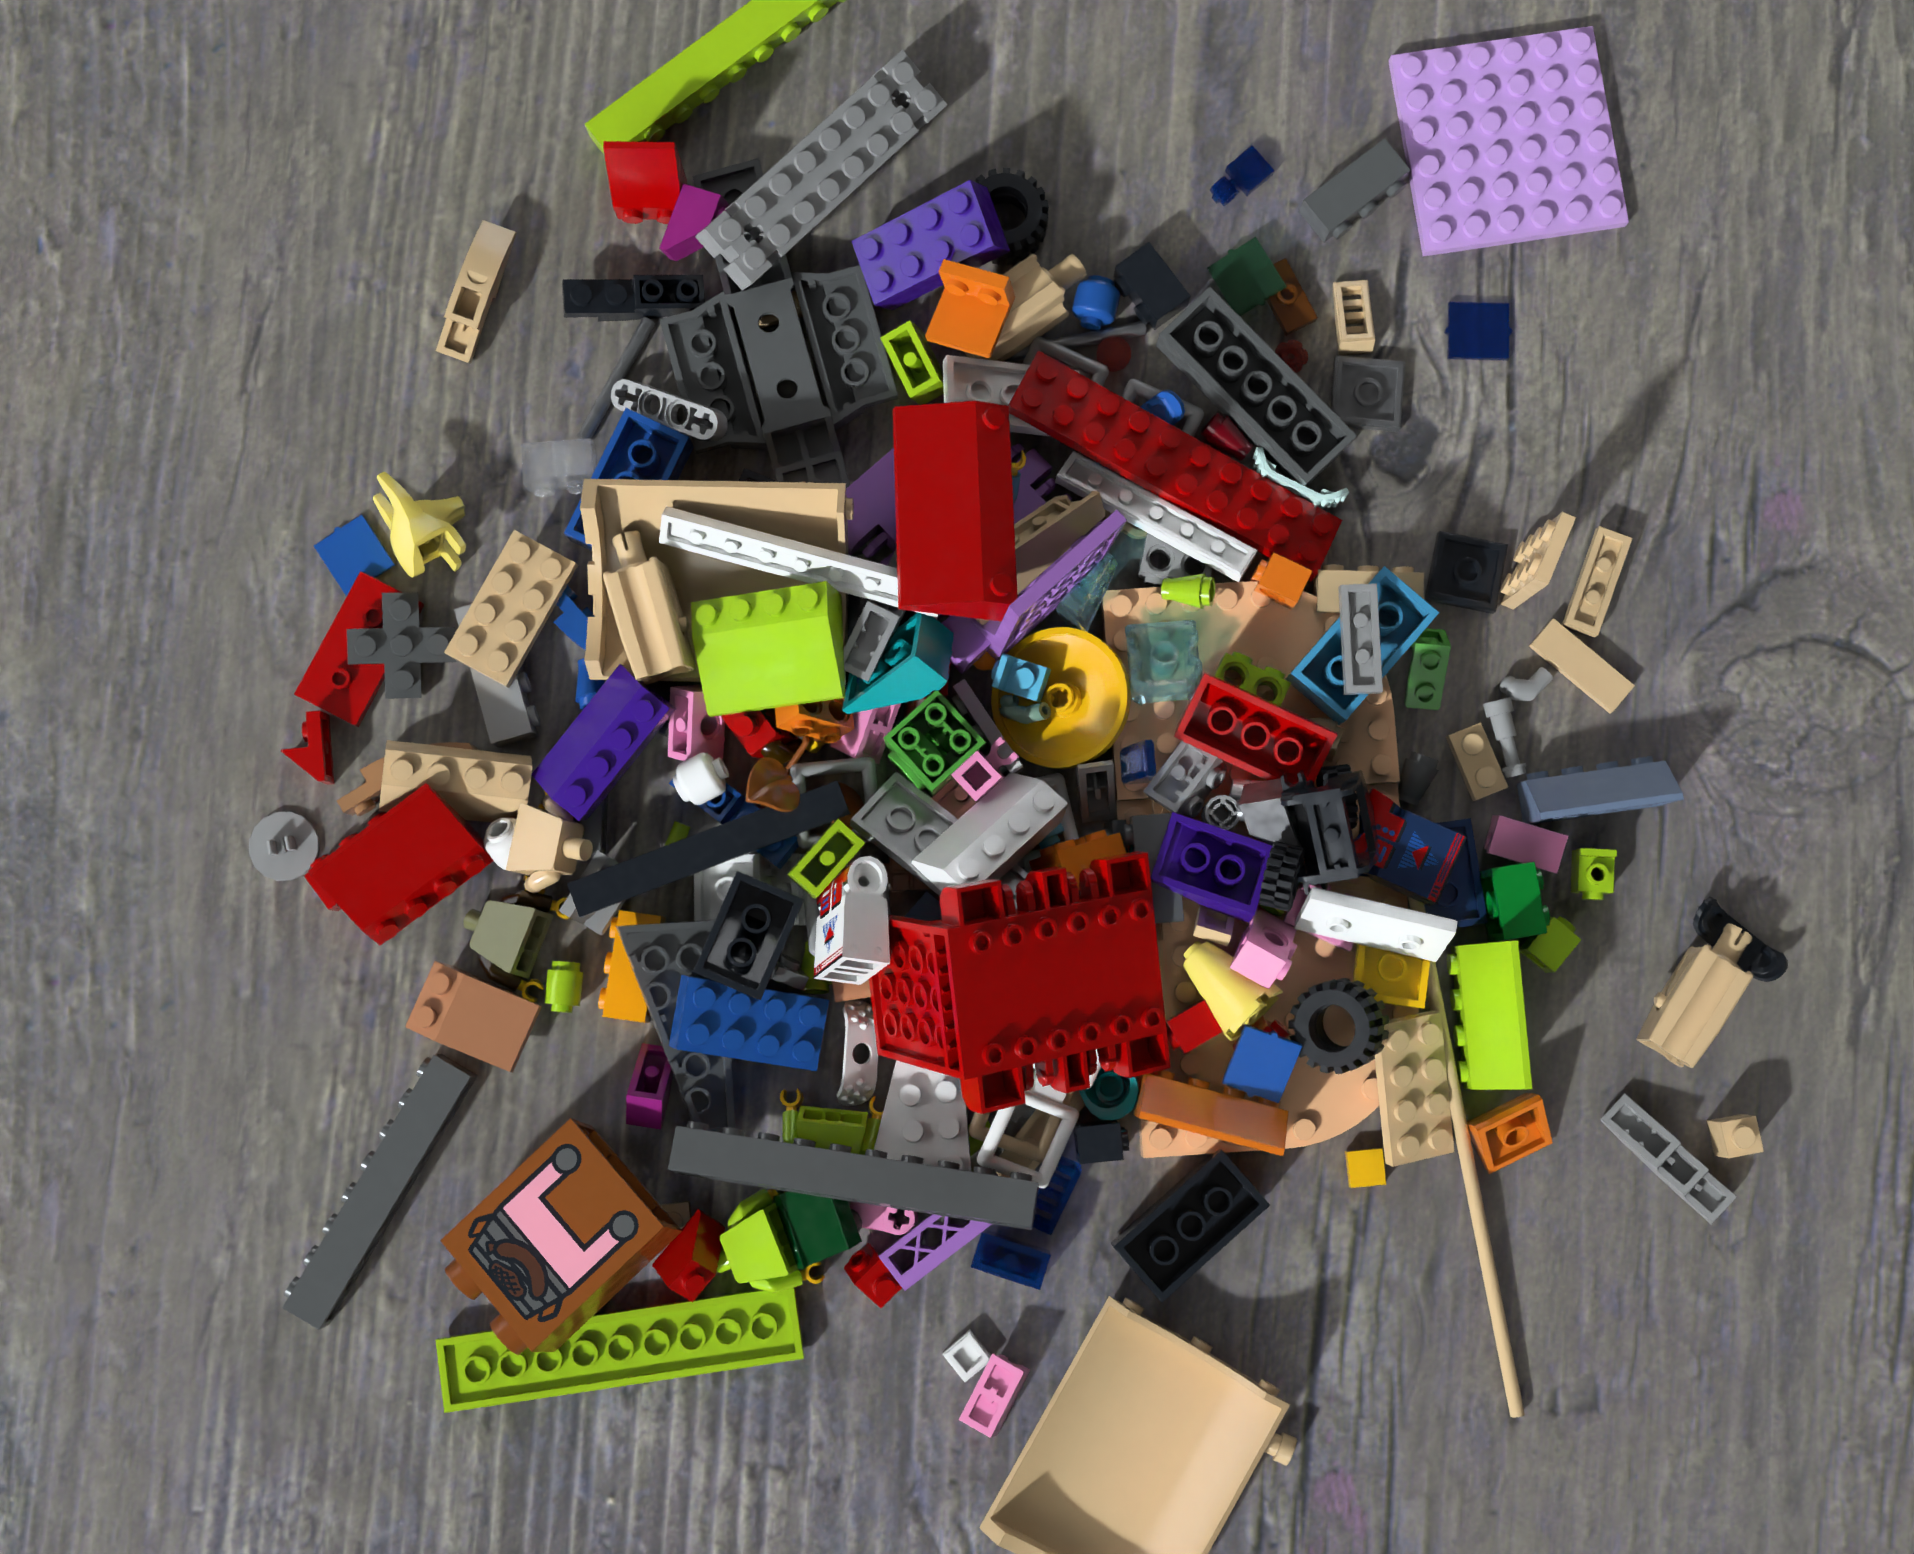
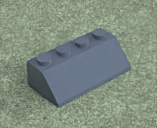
M1652 756L1631 759V766L1618 767V761L1596 764L1597 770L1584 772L1583 766L1561 769L1562 775L1549 777L1548 771L1526 774L1527 780L1517 784L1523 823L1527 824L1657 807L1684 800L1683 792L1666 761L1653 762Z

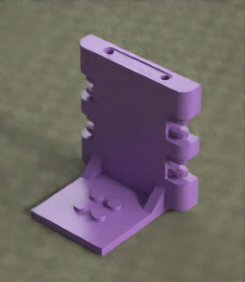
M1020 443L1011 447V463L1024 450ZM894 448L846 488L847 498H853L854 501L853 520H848V554L851 556L877 534L878 536L862 553L867 558L876 555L883 546L887 545L893 552L880 562V564L887 566L897 548ZM1035 448L1025 454V466L1018 470L1021 473L1018 496L1013 505L1014 524L1044 505L1046 502L1043 498L1049 495L1057 485L1055 480L1050 478L1036 491L1033 489L1051 473L1053 468ZM1064 494L1068 496L1070 501L1072 500V498L1068 494ZM1115 510L1104 521L1100 520L1018 594V598L1009 605L1002 621L989 620L986 624L982 625L975 618L950 615L941 623L954 633L953 653L950 663L963 674L986 652L996 661L1000 660L1003 653L1006 654L1098 571L1127 519L1118 510ZM938 614V617H937V618L934 617V618H935L936 620H939V619H940L941 617H943L944 615Z

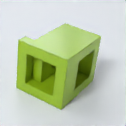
M1590 848L1572 850L1571 893H1582V900H1604V894L1614 893V865L1617 850ZM1594 868L1599 869V881L1592 878L1591 872Z

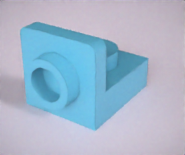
M1003 653L1001 659L995 662L992 669V687L1040 703L1051 669Z

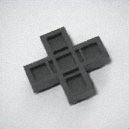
M418 592L382 593L383 628L347 629L348 664H384L385 699L422 698L421 663L456 662L454 658L444 653L455 634V627L419 628Z

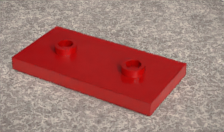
M361 571L294 695L358 728L385 679L384 664H348L347 629L383 628L382 593H403ZM419 601V614H420V612L422 611V609H423V607H424V605H425V604H423V603L420 602V601Z

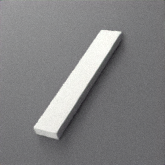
M1075 451L1072 452L1056 476L1055 483L1083 498L1089 495L1091 491L1100 492L1105 510L1110 513L1118 510L1127 519V522L1237 582L1241 580L1256 555V549Z

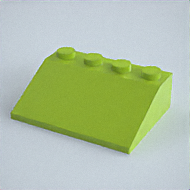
M827 581L691 602L692 640L708 716L714 717L845 698L842 595Z
M1518 940L1451 946V954H1447L1446 961L1448 973L1454 977L1455 989L1450 990V1004L1452 1010L1457 1011L1458 1025L1453 1027V1037L1455 1045L1460 1046L1461 1061H1457L1459 1082H1463L1464 1089L1470 1090L1533 1089Z

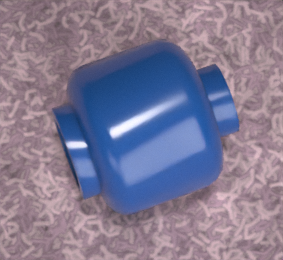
M1091 275L1087 280H1083L1078 284L1072 304V313L1081 321L1080 325L1090 330H1099L1101 326L1110 325L1115 320L1120 301V292L1114 286L1115 283L1111 279Z

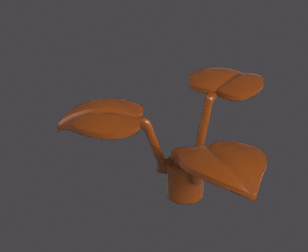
M804 735L800 747L785 768L776 759L770 757L759 759L754 764L748 778L746 802L761 804L762 808L770 807L782 812L795 810L800 802V793L797 786L792 782L793 778L788 776L790 768L798 762L808 747L810 739L821 742L820 739ZM838 782L851 814L839 820L850 830H853L850 826V821L864 806V803L856 791L848 785Z

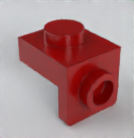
M868 1243L851 1256L849 1262L844 1266V1270L854 1285L879 1308H882L902 1287L878 1257L879 1254L875 1248Z

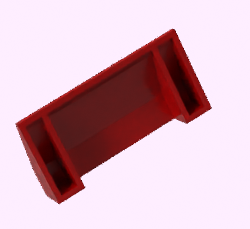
M981 401L895 406L893 409L898 609L1002 621L1009 605L1018 598L1009 406Z

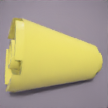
M1197 941L1183 954V957L1186 959L1183 964L1185 971L1203 1000H1205L1223 1033L1230 1041L1240 1037L1242 1031L1239 1028L1242 1025L1252 1026L1262 1015L1264 1016L1279 999L1276 995L1283 992L1274 982L1267 989L1231 969L1230 966L1234 957L1209 941L1203 944Z

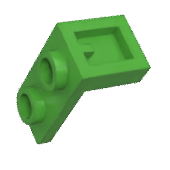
M1426 628L1410 646L1413 654L1404 703L1407 708L1438 710L1442 700L1451 644L1445 630Z

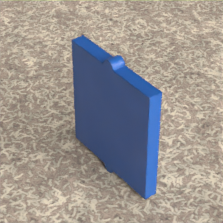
M363 515L355 518L342 528L335 527L334 533L314 545V548L346 596L360 571L373 578H377L395 566V563Z
M1245 1024L1222 1079V1084L1244 1091L1248 1097L1256 1095L1279 1103L1302 1049V1044L1278 1036L1274 1030L1269 1033Z

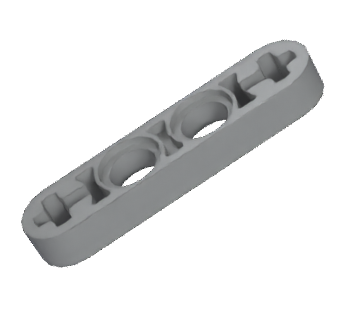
M621 379L613 385L611 390V400L615 408L623 412L625 408H628L671 429L698 439L717 441L727 431L728 422L724 413L704 404L633 380ZM628 391L630 394L639 396L638 402L630 401L626 398V392ZM654 396H658L660 399V409L656 414H653L650 410V402ZM684 405L688 415L686 421L680 424L677 420V412ZM700 418L707 419L713 423L712 430L708 426L698 424Z

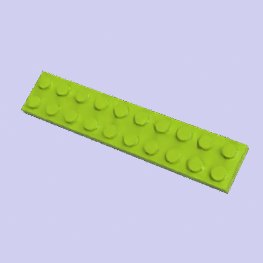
M795 1287L778 1293L753 1290L695 1299L693 1302L687 1300L594 1314L555 1352H531L527 1348L521 1355H517L497 1338L493 1330L441 1337L435 1340L444 1413L800 1360L805 1357Z

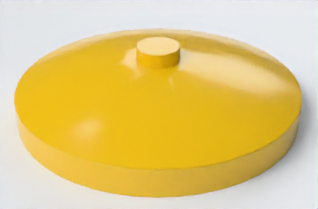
M1054 627L1029 635L1009 651L1008 655L1051 669L1041 702H1046L1051 709L1050 717L1045 720L1023 724L1004 718L999 711V708H1001L999 700L1002 696L1011 695V693L992 687L991 704L996 727L1014 752L1025 760L1043 767L1068 769L1075 768L1078 764L1092 762L1115 743L1128 719L1131 705V689L1129 678L1121 659L1108 644L1080 629ZM1017 696L1019 698V706L1026 707L1039 703Z

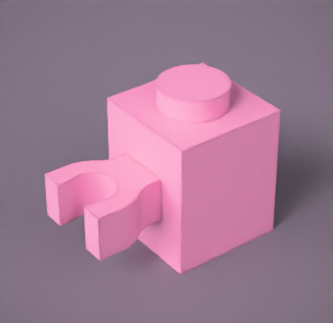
M999 737L992 744L990 753L987 756L982 751L977 750L951 775L975 802L979 801L1005 778L999 769L1004 765L1012 764L1019 758L1016 752H1013L1006 759L999 756L998 749L1006 742L1002 737Z

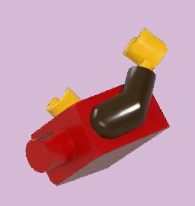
M775 708L722 715L725 723L752 757H770L784 764L793 758L802 743V739L790 731L777 728ZM810 739V743L802 755L806 751L817 753L825 743Z

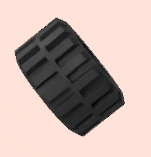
M1003 167V173L997 174L995 168L988 171L986 179L982 174L976 178V183L987 187L994 206L1001 203L1012 204L1018 207L1025 216L1024 222L1017 228L1003 230L1010 252L992 260V264L999 265L1000 259L1007 261V265H1012L1017 257L1023 261L1028 257V252L1031 251L1034 254L1039 249V242H1043L1046 236L1049 205L1048 200H1045V191L1042 187L1036 188L1037 180L1032 176L1028 180L1025 179V172L1019 169L1016 174L1010 173L1011 168Z
M1348 978L1333 979L1308 988V992L1302 993L1297 998L1300 1003L1293 1005L1290 1012L1295 1015V1018L1288 1022V1029H1294L1295 1035L1289 1037L1290 1040L1302 1044L1299 1057L1307 1056L1309 1060L1306 1064L1312 1068L1320 1066V1072L1330 1073L1335 1071V1074H1342L1371 1062L1375 1059L1374 1056L1382 1051L1384 1048L1382 1041L1388 1039L1389 1031L1384 1030V1025L1389 1023V1016L1382 1015L1381 1009L1385 1008L1382 1000L1376 1002L1374 997L1377 993L1372 988L1365 990L1363 988L1364 983L1360 981L1350 982ZM1330 1005L1344 1008L1353 1018L1355 1035L1349 1046H1340L1329 1039L1324 1030L1323 1017Z

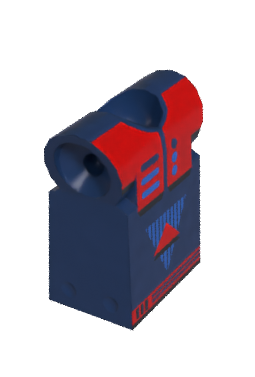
M1370 788L1369 796L1374 809L1380 857L1370 871L1362 873L1360 876L1369 877L1371 880L1431 907L1437 904L1467 837L1412 812L1401 809L1383 793ZM1359 812V835L1354 839L1356 853L1368 852L1361 813Z

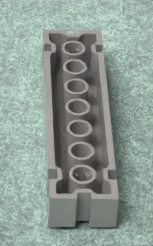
M903 49L695 236L713 258L721 253L730 263L724 270L742 291L762 276L772 266L773 262L786 254L919 131L918 129L927 124L948 105L930 83L922 87L915 78L921 71ZM892 101L896 102L897 108L893 105ZM748 232L753 237L750 242L744 237Z

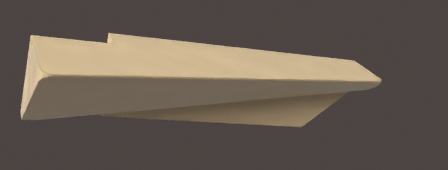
M1091 491L1082 500L1071 502L1067 495L1054 497L1014 524L1017 594L1063 555L1082 535L1084 536L1104 518L1105 510L1100 492ZM976 619L982 625L986 624L989 621L984 619Z

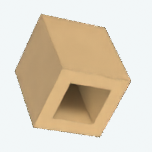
M1738 1114L1707 1120L1714 1156L1729 1159L1764 1152L1756 1116Z

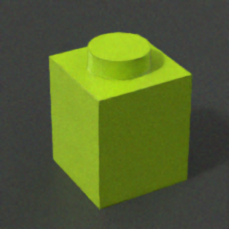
M1554 916L1550 917V925L1546 926L1547 933L1529 936L1519 949L1522 954L1545 973L1556 972L1582 940L1574 934L1576 928L1561 916L1557 919Z

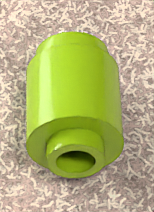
M552 961L551 969L547 970L544 1004H551V1011L572 1013L573 1006H580L583 972H580L581 963Z

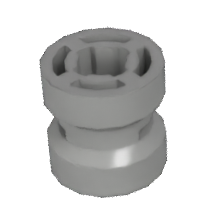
M1227 795L1215 796L1202 808V822L1230 830L1239 821L1236 809L1237 801Z

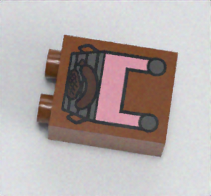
M570 1118L440 1241L455 1258L445 1267V1272L449 1279L464 1295L472 1300H475L482 1293L488 1298L500 1313L490 1322L491 1329L510 1351L521 1355L527 1348L531 1352H555L673 1241L682 1230L593 1126Z

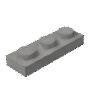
M1377 583L1340 585L1338 591L1344 695L1380 694L1383 692Z

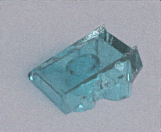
M1110 553L1081 582L1075 585L1058 604L1056 612L1070 628L1089 631L1118 566L1117 561Z
M1194 620L1127 625L1125 627L1131 700L1141 706L1144 703L1190 700L1202 678L1203 671L1198 653L1196 622Z

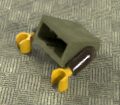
M521 890L504 895L499 902L488 900L482 912L472 909L466 914L463 924L464 928L474 932L469 943L470 948L478 953V961L489 979L512 991H516V989L522 991L523 998L529 1001L536 1002L538 1000L528 994L527 987L535 985L539 989L544 990L543 983L536 979L526 982L522 980V977L529 979L554 916L548 913L549 910L555 911L557 916L563 920L571 919L559 911L560 905L565 902L567 897L555 901L552 900L550 895Z

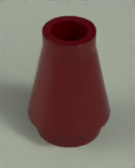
M1219 412L1210 419L1200 433L1206 438V443L1226 452L1239 461H1242L1254 446L1246 439L1228 415L1223 416Z

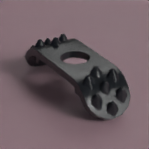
M1708 897L1698 906V910L1693 918L1694 929L1712 947L1715 946L1723 933L1724 927L1728 923L1742 928V934L1746 931L1752 936L1751 943L1747 945L1736 963L1742 971H1750L1753 973V978L1764 982L1774 981L1786 972L1788 960L1785 955L1764 944L1720 907L1716 899Z

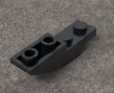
M633 275V279L562 280L564 318L598 317V322L641 320L643 317L654 319L692 311L705 303L703 275Z

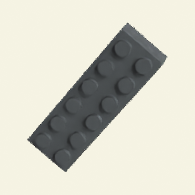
M1211 287L1206 289L1159 333L1156 346L1224 415L1229 416L1241 433L1255 447L1263 448L1265 457L1276 465V468L1285 477L1307 487L1357 437Z

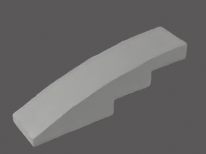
M897 548L888 566L897 568ZM873 600L867 601L843 650L844 670L869 682L906 610H900L898 607Z
M1626 1094L1600 1119L1650 1170L1711 1225L1737 1198L1708 1172L1709 1169L1682 1147L1681 1142Z

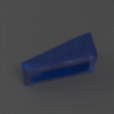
M1152 739L1129 745L1120 751L1121 780L1124 784L1149 783L1156 775L1155 748Z
M1062 1155L1055 1170L1068 1175V1179L1053 1173L1050 1182L1063 1187L1062 1192L1049 1186L1039 1188L1038 1196L1042 1194L1057 1201L1055 1206L1037 1198L1036 1207L1052 1215L1050 1219H1047L1035 1213L1033 1227L1049 1235H1052L1081 1175V1165Z

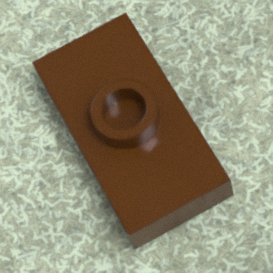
M1286 258L1255 273L1254 278L1285 336L1317 320L1318 317Z

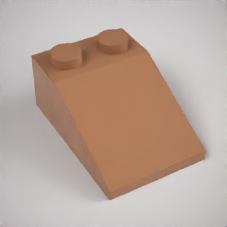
M434 961L405 1027L435 1042L513 1073L542 1006L453 965Z

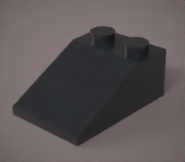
M736 871L693 972L761 1000L804 903V899Z

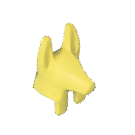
M382 472L377 475V480L390 499L391 504L381 493L374 495L373 501L391 531L390 543L393 552L405 572L412 578L424 573V564L439 556L444 558L454 572L458 570L462 565L458 555L465 552L466 544L452 525L465 516V505L462 499L456 496L441 500L414 501L407 491L389 474Z

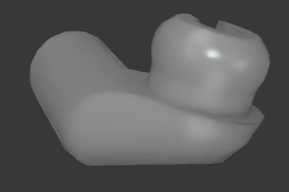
M1540 667L1528 680L1507 676L1500 683V691L1506 694L1507 698L1511 697L1512 701H1531L1553 680V676L1543 667Z

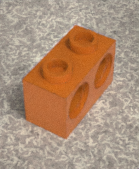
M1273 552L1268 561L1263 559L1260 561L1250 581H1258L1254 591L1292 610L1298 603L1312 570Z
M844 698L775 708L777 728L791 731L794 735H805L820 739L823 743L837 742L842 736L855 729L853 713L846 714L842 711Z

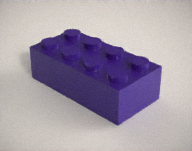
M972 180L966 181L851 241L874 305L889 310H894L942 286L943 283L938 271L943 259L978 268L1010 252L987 187Z

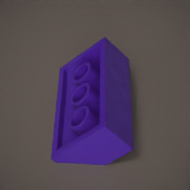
M619 664L531 775L550 798L578 821L587 820L674 713L676 708L651 687L644 684L642 680L637 681L629 669Z

